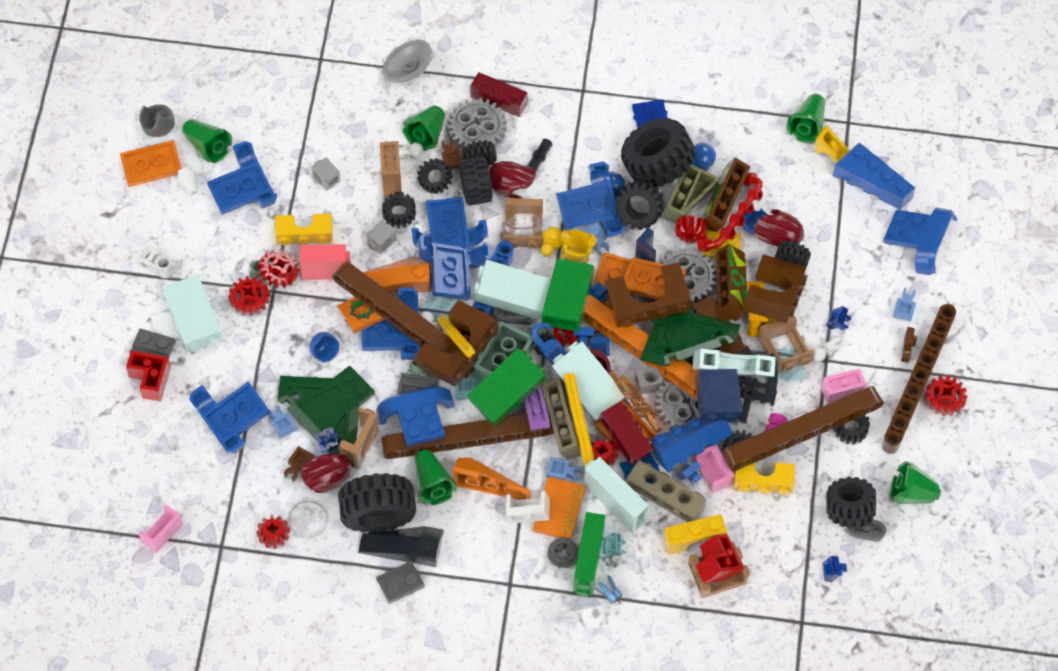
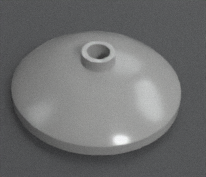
M411 40L401 44L386 58L383 64L384 76L387 80L394 83H404L417 78L427 69L432 60L433 50L431 46L424 40Z

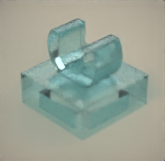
M464 378L455 386L456 400L468 399L467 395L475 388L474 378Z
M612 533L603 538L604 558L610 559L626 553V551L621 550V546L626 544V541L621 539V534Z

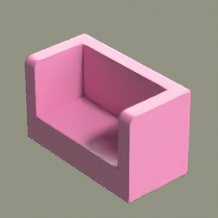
M860 368L824 377L821 385V390L827 404L866 388Z
M717 445L705 448L704 452L699 455L695 454L694 461L697 460L701 465L699 471L712 493L734 483L735 475L728 467Z
M168 505L163 507L165 513L146 533L142 530L139 532L141 542L155 553L183 525L181 516Z

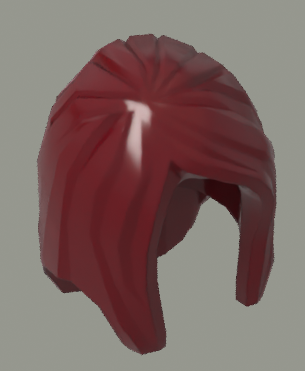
M512 161L494 163L489 170L493 190L509 198H523L513 194V191L528 188L536 178V171L534 169Z
M772 209L770 213L773 215H763L757 221L754 228L755 236L759 240L777 247L784 240L788 242L791 240L794 243L799 242L800 244L804 239L802 223L796 217L778 209Z
M336 453L314 457L305 462L301 467L302 480L315 493L332 491L349 479L351 463L346 456Z

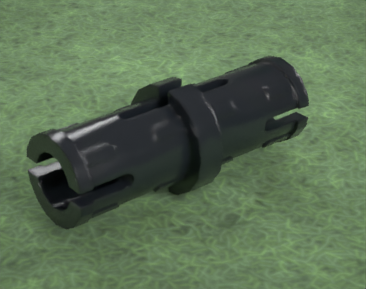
M542 139L537 150L533 151L532 158L527 167L537 171L541 163L545 162L546 155L553 146L549 139Z

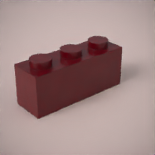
M480 72L477 73L470 85L471 98L478 101L482 98L483 103L489 100V105L496 103V108L501 107L502 111L519 118L528 104V92Z
M620 401L601 412L598 419L629 465L633 466L639 460L641 461L651 454L653 445L648 437L645 438L641 432L640 424L630 416L629 408Z

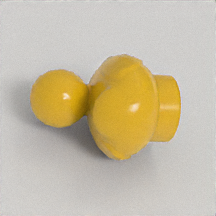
M551 227L542 233L543 246L540 251L543 256H551L553 250H557L562 246V241L560 240L562 231L559 228Z

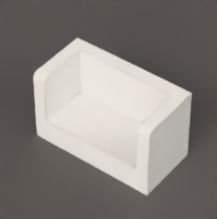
M541 491V498L514 500L511 494L506 495V516L511 524L549 520L550 498L546 491Z

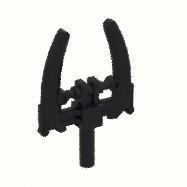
M745 348L739 355H749V348ZM771 353L769 355L771 357H776L774 353ZM776 358L774 377H770L768 382L760 383L758 378L752 380L751 376L748 379H742L738 375L739 383L746 385L744 388H740L741 398H744L743 413L739 419L740 423L746 424L751 403L760 401L759 404L770 403L772 407L775 405L778 384ZM756 387L764 388L766 390L765 393L758 392Z

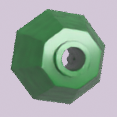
M436 105L430 106L408 117L403 122L405 127L402 133L410 144H421L423 151L434 149L438 144L446 114L441 107Z
M904 461L898 466L896 471L900 473L898 476L894 475L889 494L893 502L899 504L933 503L939 499L941 489H939L940 486L935 480L911 462Z

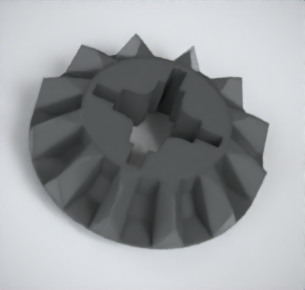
M568 538L555 539L550 543L547 550V556L551 564L559 569L565 567L568 569L573 564L575 565L579 553L577 544ZM564 547H566V554L569 555H565L564 558L561 560L560 554L558 552H562Z

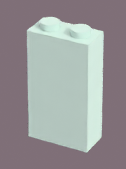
M486 260L484 266L480 265L477 274L480 280L479 283H475L473 293L476 294L474 301L540 320L542 318V311L551 281L550 278Z
M199 275L162 287L186 353L197 351L207 345H215L223 340L221 330Z
M576 341L568 347L569 352L565 356L561 353L553 360L555 364L552 367L563 381L565 374H575L581 403L593 418L597 420L601 412L620 402L626 395L585 344Z
M600 457L595 461L591 460L585 467L584 485L634 533L647 522L649 505Z

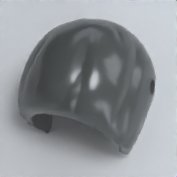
M156 104L149 107L143 105L139 114L142 130L148 136L163 137L174 128L175 118L173 111L166 105Z

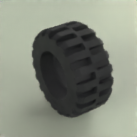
M656 118L654 121L649 120L646 124L639 125L636 130L630 133L629 137H626L621 149L622 162L633 181L638 180L640 182L644 179L646 183H649V181L653 182L652 186L663 187L665 184H671L675 179L681 178L683 173L689 170V165H692L695 157V146L685 127L679 121L672 120L671 118Z
M375 473L373 475H363L360 478L356 477L342 485L338 493L340 520L346 528H351L353 531L372 533L390 529L394 530L397 527L405 526L406 523H410L416 514L414 486L409 479L404 476L400 477L398 474Z

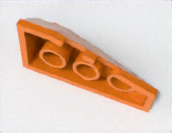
M420 257L406 258L363 272L390 293H399L398 288H414L418 292H430V262H426Z
M458 457L453 468V480L456 483V487L502 497L511 494L513 499L516 500L531 499V491L479 461H475L473 458Z

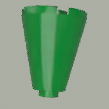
M816 93L809 95L788 118L786 123L787 131L790 135L796 136V140L804 143L816 141L817 136L823 129L826 104L823 96Z
M189 119L183 124L182 133L206 162L217 163L228 154L227 148L229 145H232L230 132L195 119Z
M428 450L420 451L414 459L418 498L424 505L426 503H431L432 506L442 504L452 498L453 491L455 490L456 492L457 490L456 483L433 452Z

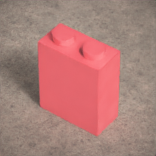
M346 244L300 245L302 280L333 279L332 275L345 261L351 263L350 251H346Z

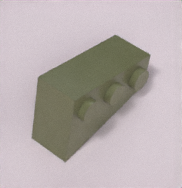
M689 165V170L684 172L683 176L678 179L661 217L676 224L677 219H680L681 216H687L715 189L720 180L719 177L696 166Z

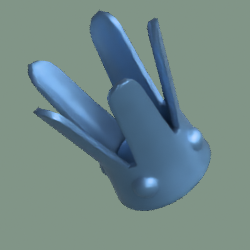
M608 575L607 578L613 591L602 582H599L598 585L605 594L597 588L594 589L607 597L610 604L616 601L621 604L619 599L623 594L616 587L612 577Z

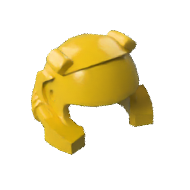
M581 230L563 231L560 238L562 241L561 257L574 262H588L592 246L597 245L598 238L594 234Z

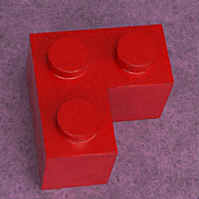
M131 350L126 365L129 378L142 380L140 385L142 398L161 402L171 370L169 357Z
M728 534L715 535L699 546L704 560L695 566L704 583L727 581L744 570Z

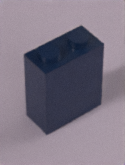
M737 369L698 370L695 376L700 421L712 423L718 420H726L727 422L739 420L743 413Z

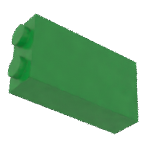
M556 259L542 311V322L549 324L551 327L580 332L594 278V265L586 262H574L568 259Z
M517 348L467 395L468 400L494 427L500 424L546 381L544 375L546 371L539 364L535 365L531 361L532 357L525 350L522 352Z
M586 512L573 584V593L581 597L593 596L605 529L606 515L592 512Z

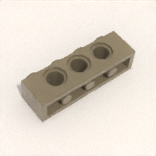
M557 377L541 385L559 453L569 460L581 455L565 382L560 377Z
M639 460L626 479V483L635 492L686 522L697 520L706 506V499L702 494L689 490L682 482L677 483L665 472L660 473L648 462L643 463ZM647 479H652V480H654L655 482L652 483V484H649V483L646 482V480H647ZM669 489L671 490V493L667 494L664 493L662 490ZM686 499L688 503L683 504L679 500Z

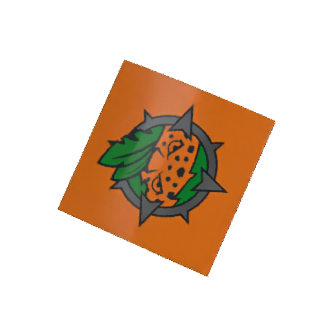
M356 297L337 305L344 321L348 323L353 334L385 320Z

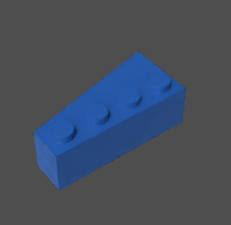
M860 142L834 166L833 177L841 178L847 181V184L855 185L863 189V192L869 195L873 194L879 197V200L899 210L913 199L915 187Z
M694 417L686 424L674 426L671 431L655 435L651 442L657 462L670 473L674 470V465L678 463L683 465L688 462L687 457L703 453L707 445L714 446L733 433L726 420L710 423L700 421V417Z

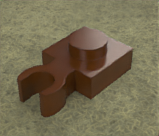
M449 138V145H445L444 141H441V147L444 150L441 152L443 161L452 170L459 168L460 160H463L460 148H454L453 139Z
M907 326L901 362L909 363L911 348L916 346L917 335H914L915 328Z
M298 446L288 460V465L291 467L284 471V477L286 478L289 473H293L294 475L291 480L292 482L296 481L298 472L301 471L303 464L314 458L315 455Z

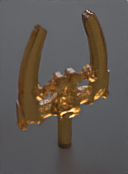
M611 370L609 373L613 381L632 406V409L639 416L646 419L655 433H659L662 428L655 420L657 414L653 412L643 396L625 375H622L620 379L630 389L631 392L629 393L616 372Z

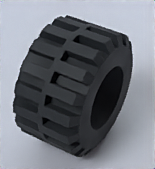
M480 156L460 160L459 171L466 203L472 206L492 202L493 190L486 159Z
M644 179L640 182L634 180L632 183H628L618 194L617 201L615 202V207H617L615 212L620 215L618 217L620 221H625L623 225L626 227L629 224L631 225L630 229L633 230L638 227V230H643L644 227L647 229L654 225L662 215L665 208L663 206L665 199H662L663 192L659 193V187L652 186L653 182L649 181V183H646ZM641 196L645 198L650 206L649 212L644 214L636 212L631 206V197Z
M851 476L833 481L832 485H829L828 491H826V512L828 518L834 524H839L840 527L860 528L861 525H867L876 515V490L873 488V485L867 483L865 479L861 480L859 477L851 478Z

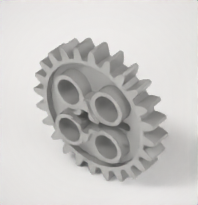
M472 98V103H469L466 99L465 105L458 103L459 109L454 107L453 113L449 114L450 119H448L447 126L449 137L453 138L454 144L458 143L459 148L467 147V144H472L473 141L477 143L478 140L482 142L484 140L491 141L496 148V142L501 144V138H505L507 119H505V113H501V107L496 108V103L489 105V100L483 103L482 98L479 99V102Z
M687 247L685 252L679 248L678 253L672 250L671 256L665 254V259H660V264L664 265L677 262L687 265L681 266V269L686 271L684 279L687 287L693 288L688 290L691 305H693L694 300L699 302L701 297L705 299L708 294H712V288L716 286L717 276L715 275L716 269L713 268L714 263H708L709 256L703 258V252L698 255L696 254V249L690 252Z
M664 380L663 386H659V392H656V400L654 402V405L657 406L655 412L660 413L658 419H665L663 425L669 423V430H671L674 426L688 423L693 418L692 415L700 417L699 410L695 408L698 405V400L671 381ZM668 398H675L677 402H671ZM678 414H684L687 418H681Z

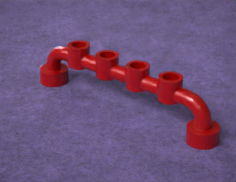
M748 172L744 185L754 188L748 190V197L745 201L739 203L738 211L730 216L728 225L720 230L719 238L712 241L709 237H700L697 242L699 251L709 252L711 249L721 246L726 239L733 240L735 238L736 232L734 228L736 226L742 227L745 223L743 215L745 213L751 214L754 210L753 201H760L763 198V181L758 178L756 173Z

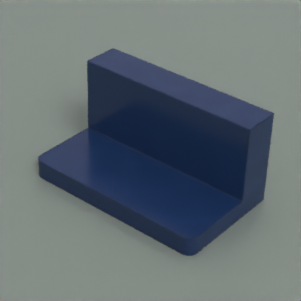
M649 227L636 240L635 258L655 262L656 250L653 248L654 231Z

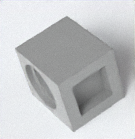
M327 157L316 161L312 166L313 177L325 191L341 181L340 171Z
M383 220L366 234L368 247L373 251L376 250L379 254H382L396 241V231Z
M656 367L635 370V381L639 395L656 392L659 386H663L665 377L660 374ZM652 378L655 381L649 382L646 379Z

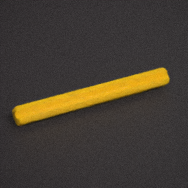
M445 315L437 318L436 322L468 358L475 354L474 348Z
M567 373L563 378L583 464L586 467L591 460H594L575 374Z

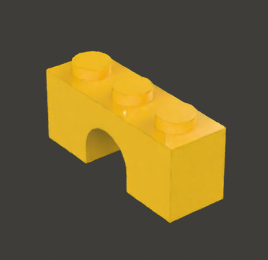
M332 213L313 214L311 225L305 228L298 227L295 224L294 215H275L276 244L307 245L309 243L327 244L328 242H333Z
M755 463L734 471L733 489L740 492H777L781 495L793 493L795 464L775 463L773 474L761 476L757 473Z
M722 514L666 527L664 528L663 539L668 555L687 551L688 547L693 543L706 542L715 535L727 534V529Z

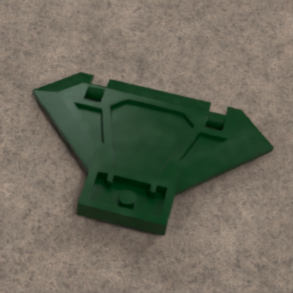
M690 310L685 313L672 314L666 318L652 319L650 321L654 326L640 360L665 367L671 365L670 360L675 359L677 362L694 357V350H716L722 348L720 343L723 342L727 345L734 344L741 324L693 313Z
M349 365L334 378L280 376L278 401L281 404L288 402L291 405L287 411L319 444L324 441L328 444L325 448L328 454H340L339 445L342 440L353 445L355 444L359 421L358 409L375 395V391ZM295 395L299 397L298 400L294 398ZM334 434L337 438L333 439L331 436Z

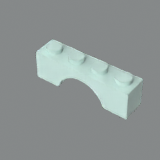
M698 349L694 350L693 370L737 369L738 375L770 378L774 377L776 357L723 353L718 350Z

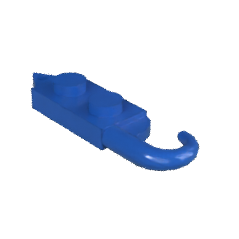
M541 322L533 327L531 337L553 365L555 364L553 360L562 353L565 356L567 352L557 340L551 339L544 343L538 335V331L543 327L551 330L552 327L545 322Z

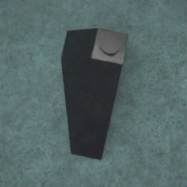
M422 526L363 533L358 553L403 562L412 560L414 564L436 567L444 530Z

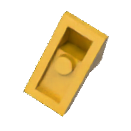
M827 125L824 126L816 138V154L825 152L835 163L840 161L850 151Z

